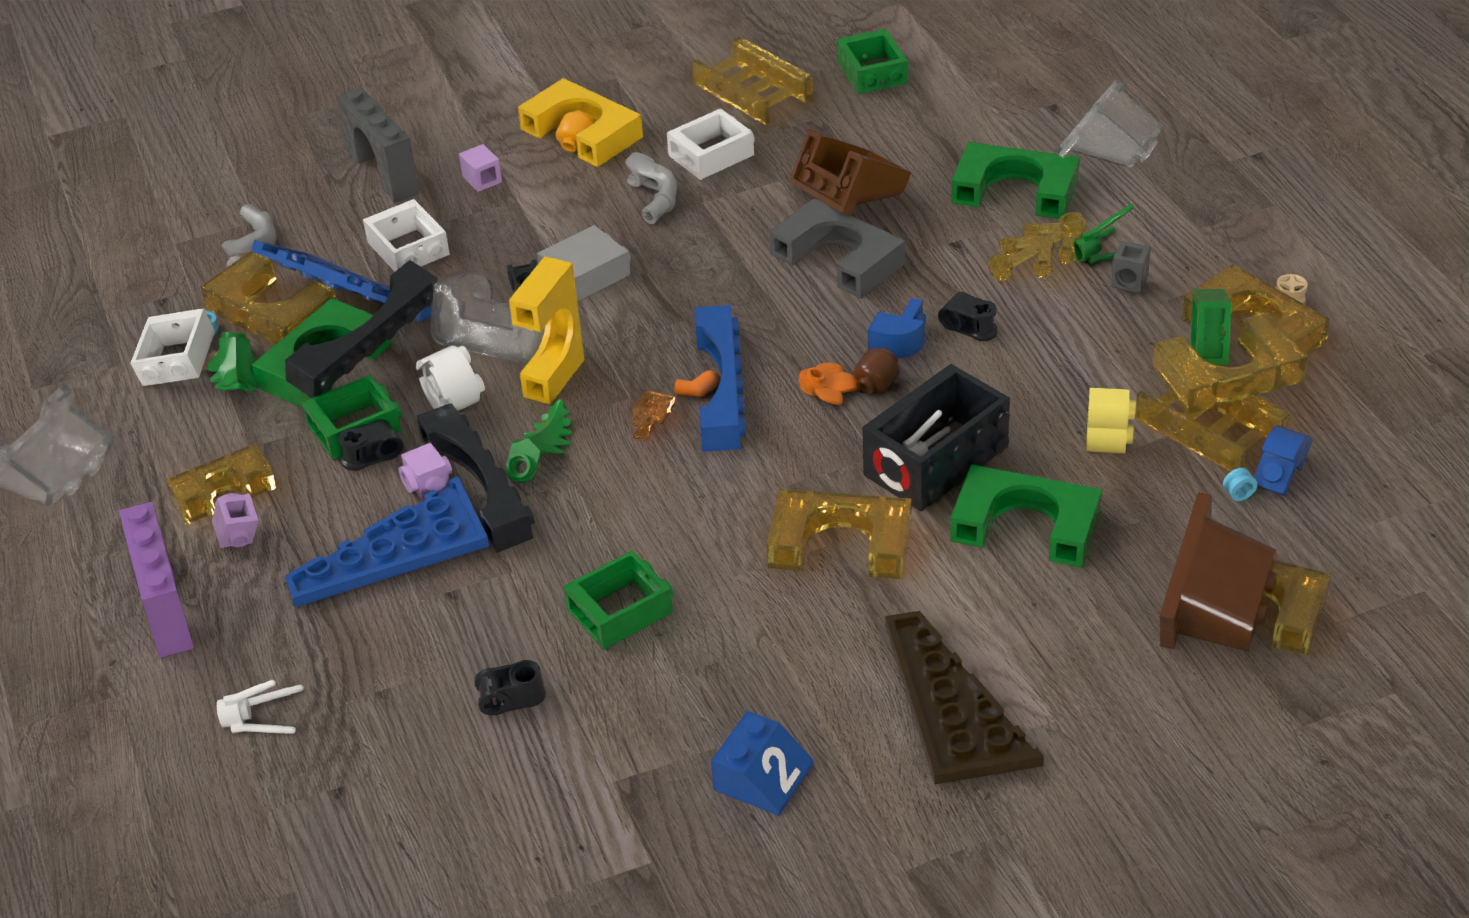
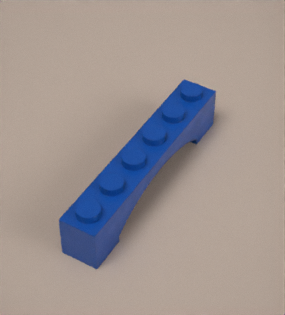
M731 305L695 307L697 350L706 351L715 361L722 375L719 387L711 401L706 406L699 407L702 452L741 449L740 436H746L745 417L738 416L745 415L744 397L737 396L743 394L742 376H736V374H742L741 356H734L740 354L739 336H733L739 335L738 317H732Z

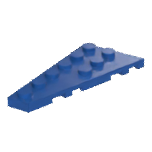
M254 240L251 251L280 262L279 265L293 271L298 269L301 271V275L310 279L318 280L319 277L320 280H323L322 284L339 290L341 288L355 294H363L362 297L369 301L385 303L390 295V287L310 253ZM434 306L426 307L417 314L414 320L424 322L425 318L438 320L441 309Z
M459 476L449 480V486L439 492L432 490L425 494V500L414 507L404 506L363 530L364 535L357 540L351 542L347 539L340 543L338 551L326 558L318 556L285 575L286 584L294 606L298 607L489 547L488 537Z

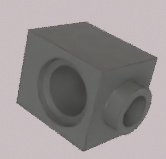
M1121 241L1113 257L1111 287L1141 293L1149 275L1151 246Z

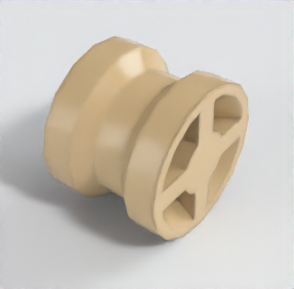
M1296 274L1280 276L1276 283L1278 292L1274 298L1275 305L1279 309L1288 312L1301 310L1306 301L1304 294L1308 287L1307 280Z

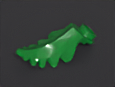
M239 332L221 333V338L218 339L219 350L207 364L209 371L216 372L210 378V382L218 383L215 386L216 389L221 391L240 389L250 393L257 390L254 386L256 381L252 369V364L257 360L250 351V339H245L246 334Z
M558 399L553 406H550L549 414H542L541 419L543 423L537 422L534 424L536 431L525 432L523 435L525 439L513 440L506 462V472L513 481L518 483L529 482L537 473L542 453L563 454L565 451L558 447L571 444L570 441L562 438V436L572 435V430L565 429V427L572 424V420L565 418V416L570 414V411L565 408L563 400ZM522 462H526L527 468L525 472L521 473L519 466Z

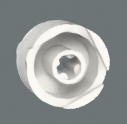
M451 345L418 360L416 363V369L422 368L424 376L419 378L421 387L434 409L452 403L456 410L460 411L479 402L480 392L485 391L482 378L479 374H474L469 364L471 363V358L464 346L457 348Z

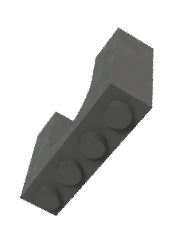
M362 87L350 89L346 93L338 95L337 101L346 147L351 156L358 163L376 157L382 190L394 203L418 194L416 171L408 135Z
M815 198L769 231L770 255L791 265H794L812 250L821 246L839 244L855 249V251L837 264L838 288L860 299L905 265V240L854 216L841 213Z

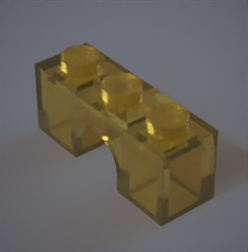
M256 443L165 479L171 502L185 525L214 514L213 498L220 492L235 490L242 495L250 494L251 498L276 488L270 463Z

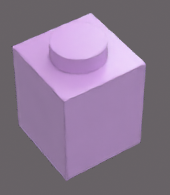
M484 144L459 153L462 177L477 192L502 182L499 159Z

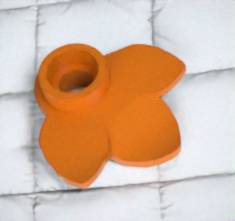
M821 363L816 367L804 369L800 372L798 378L800 389L804 393L818 396L822 401L835 405H842V393L860 390L855 377L844 372V367L837 363Z

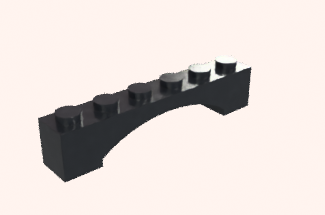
M409 260L390 275V295L378 312L354 331L332 341L312 346L305 343L285 359L286 381L311 398L330 390L339 378L344 374H349L361 360L371 356L384 341L392 339L400 328L406 323H411L417 314L435 303L438 297V277Z
M449 403L417 415L423 443L425 445L431 443L440 456H446L448 459L463 466L479 481L485 490L487 503L486 507L480 509V515L484 531L495 551L498 553L533 539L531 525L535 523L530 507L522 505L518 490L515 486H509L502 467L497 468L495 466L491 451L488 448L484 450L477 431L470 430L465 414L463 412L459 413L454 405Z

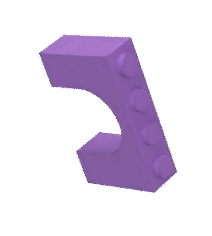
M153 502L120 510L119 514L141 600L159 657L162 658L193 649V642Z

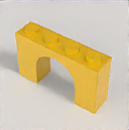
M564 78L518 106L521 130L539 139L556 129L565 114L574 111H582L588 114L594 123L576 134L578 158L596 167L601 166L643 138L641 114Z
M544 256L509 299L512 325L541 332L545 327L542 342L535 355L521 371L520 379L524 398L551 405L585 359L573 263Z

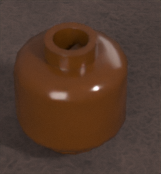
M882 347L866 351L853 370L854 377L858 381V388L866 394H872L873 392L884 394L889 390L900 373L897 357L891 351Z

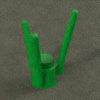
M1129 204L1092 230L1083 233L1082 237L1071 242V250L1076 260L1079 262L1089 260L1090 264L1093 265L1099 261L1113 259L1116 252L1099 254L1102 250L1100 240L1115 231L1113 226L1106 230L1104 229L1126 215L1134 208V205Z

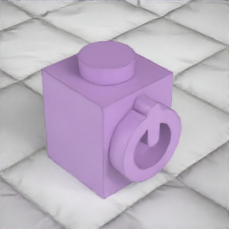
M431 443L401 454L403 466L399 467V474L404 487L409 493L415 491L421 500H424V495L430 491L435 490L439 492L449 486V474H452L450 462L446 456L441 457Z
M229 493L217 498L212 523L220 548L230 546L242 547L253 543L258 517L250 494Z

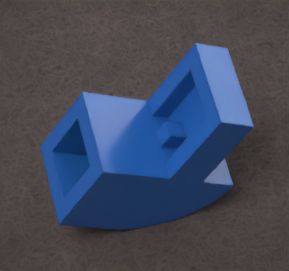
M911 298L902 316L877 312L868 329V350L881 347L886 348L897 358L909 357L919 352L925 345L927 316L923 313V300Z
M1276 425L1270 431L1262 447L1264 453L1254 476L1257 481V487L1286 496L1295 470L1301 471L1313 442L1312 438L1309 435Z

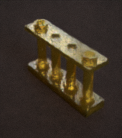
M741 36L732 40L733 55L712 67L697 59L693 61L694 84L764 125L770 123L769 107L792 95L804 103L813 99L811 75ZM736 65L744 68L729 77L722 74ZM754 75L762 78L748 87L739 84ZM772 85L779 88L778 91L765 98L758 94Z
M1185 357L1177 363L1175 385L1157 399L1140 391L1137 394L1135 419L1230 472L1237 468H1244L1246 450L1263 436L1267 438L1270 431L1276 425L1288 428L1290 413L1212 371L1196 365L1195 362ZM1185 393L1198 400L1183 413L1169 407L1170 404ZM1210 407L1224 414L1209 428L1195 421ZM1236 422L1251 429L1235 443L1221 435Z

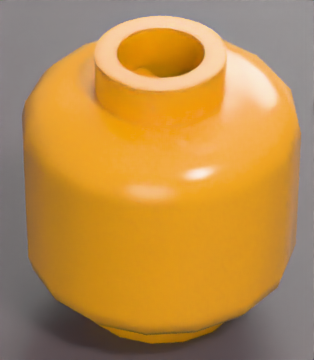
M582 111L569 112L564 115L556 130V139L565 151H577L576 134L593 124L591 117Z

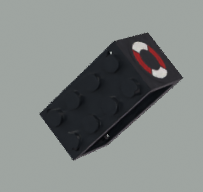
M953 364L948 365L862 427L863 476L922 512L935 501L938 502L952 488L959 486L966 479L971 464L984 466L997 454L1003 453V450L1008 447L1010 397ZM937 410L942 411V415L919 439L920 441L925 442L955 421L963 425L922 456H919L903 445V442L910 438Z

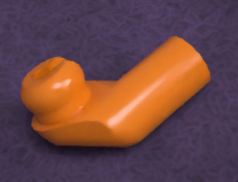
M707 370L692 381L677 379L674 388L675 394L705 397L718 387L720 376L715 371Z

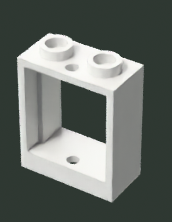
M721 108L667 132L668 155L699 180L754 156L753 143L755 138L753 132ZM719 135L727 138L704 150L698 146Z
M414 199L363 219L367 243L394 272L409 260L422 267L450 255L446 231ZM415 230H418L424 237L398 249H395L389 242Z
M204 308L148 317L130 363L142 386L199 378L215 333ZM187 343L184 352L161 356L164 346Z

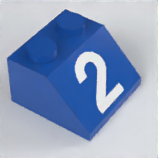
M746 711L711 760L713 789L779 816L813 766V758L779 722Z

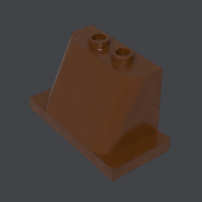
M808 129L788 182L841 213L852 216L855 205L900 195L906 188L912 172L868 149Z
M1197 493L1160 613V646L1175 649L1178 636L1181 634L1249 652L1257 624L1264 625L1268 604L1263 603L1266 593L1273 594L1277 573L1272 571L1276 561V549L1213 520L1212 495Z

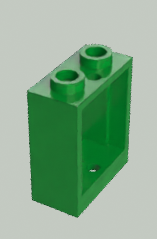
M887 29L836 39L837 62L857 94L908 83V60ZM884 57H887V59L889 60L886 62L867 65L861 67V65L859 64L861 62L880 59Z
M1193 288L1190 351L1196 365H1229L1232 302L1225 289Z
M371 375L302 402L308 428L332 460L340 458L343 454V447L339 445L338 437L346 429L356 428L383 419L392 425L396 433L401 432L399 419L402 418V412L398 403L395 400L391 401L384 385H378ZM370 405L377 412L339 429H336L331 422Z
M633 550L563 586L567 611L603 650L673 613L671 598L674 594L671 585L666 579L661 580L654 572L651 564L647 560H642ZM631 583H634L646 596L611 616H608L596 603Z

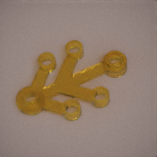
M1070 212L1062 215L1059 223H1029L1023 227L1024 237H1005L999 241L1002 254L994 255L988 260L990 275L999 281L1006 280L1011 276L1014 267L1039 253L1037 261L1033 264L1035 275L1039 278L1050 276L1053 272L1050 260L1054 244L1063 239L1062 246L1057 250L1061 263L1068 264L1075 261L1077 258L1074 247L1077 237L1086 231L1087 221L1080 213ZM1018 248H1025L1020 252L1016 253L1018 251Z

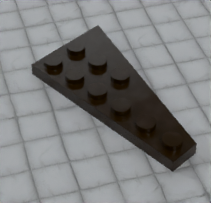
M920 611L885 616L887 633L934 785L1044 766L1043 754L1037 748L1033 749L1025 740V733L1018 725L1013 726L1004 715L1002 706L973 673L969 674L962 666L961 658L955 652L951 653L942 642V636Z

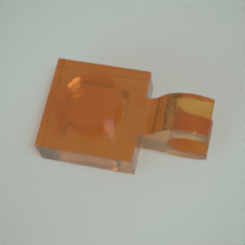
M649 390L644 391L633 407L634 419L632 425L638 426L633 434V438L645 441L650 435L653 423H664L675 407L674 396Z

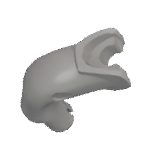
M634 152L625 161L627 168L632 172L627 179V183L632 187L643 186L658 191L654 196V200L642 210V213H644L642 215L643 219L649 224H655L664 213L670 212L674 208L678 183L674 174L668 168L654 162L653 159L645 154Z
M252 204L242 206L240 209V215L242 216L240 217L243 221L251 224L255 231L238 240H228L222 244L225 253L231 256L226 263V267L236 275L245 272L256 261L264 257L251 251L254 240L275 245L277 240L274 219L271 214L265 211L261 212Z

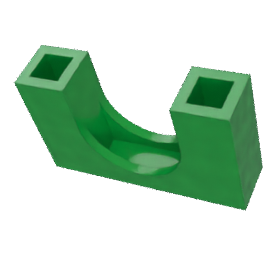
M968 142L952 178L951 203L980 207L987 188L993 183L1004 179H1023L1038 186L1035 216L1064 220L1078 183L1080 157Z
M331 298L252 364L257 388L303 408L302 402L311 399V397L286 381L285 359L305 343L312 346L340 338L363 325L374 315ZM391 339L384 341L371 356L365 358L373 360L391 344Z
M971 464L950 517V542L983 548L991 525L998 516L1010 510L1030 509L1047 515L1055 523L1050 536L1049 561L1083 568L1101 513L1102 489Z

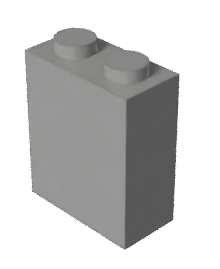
M595 225L537 253L538 264L544 256L573 263L577 302L631 275L629 263L631 256L627 248L618 244L608 233H604Z

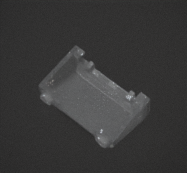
M466 272L434 284L430 330L433 339L437 343L448 347L451 345L457 348L464 346L469 352L521 364H528L535 355L542 342L545 327L541 332L512 325L510 305L492 300L493 285L486 276Z

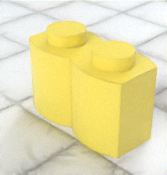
M1090 388L1086 452L1125 454L1126 444H1133L1134 425L1128 424V419L1135 420L1136 400H1129L1130 390Z

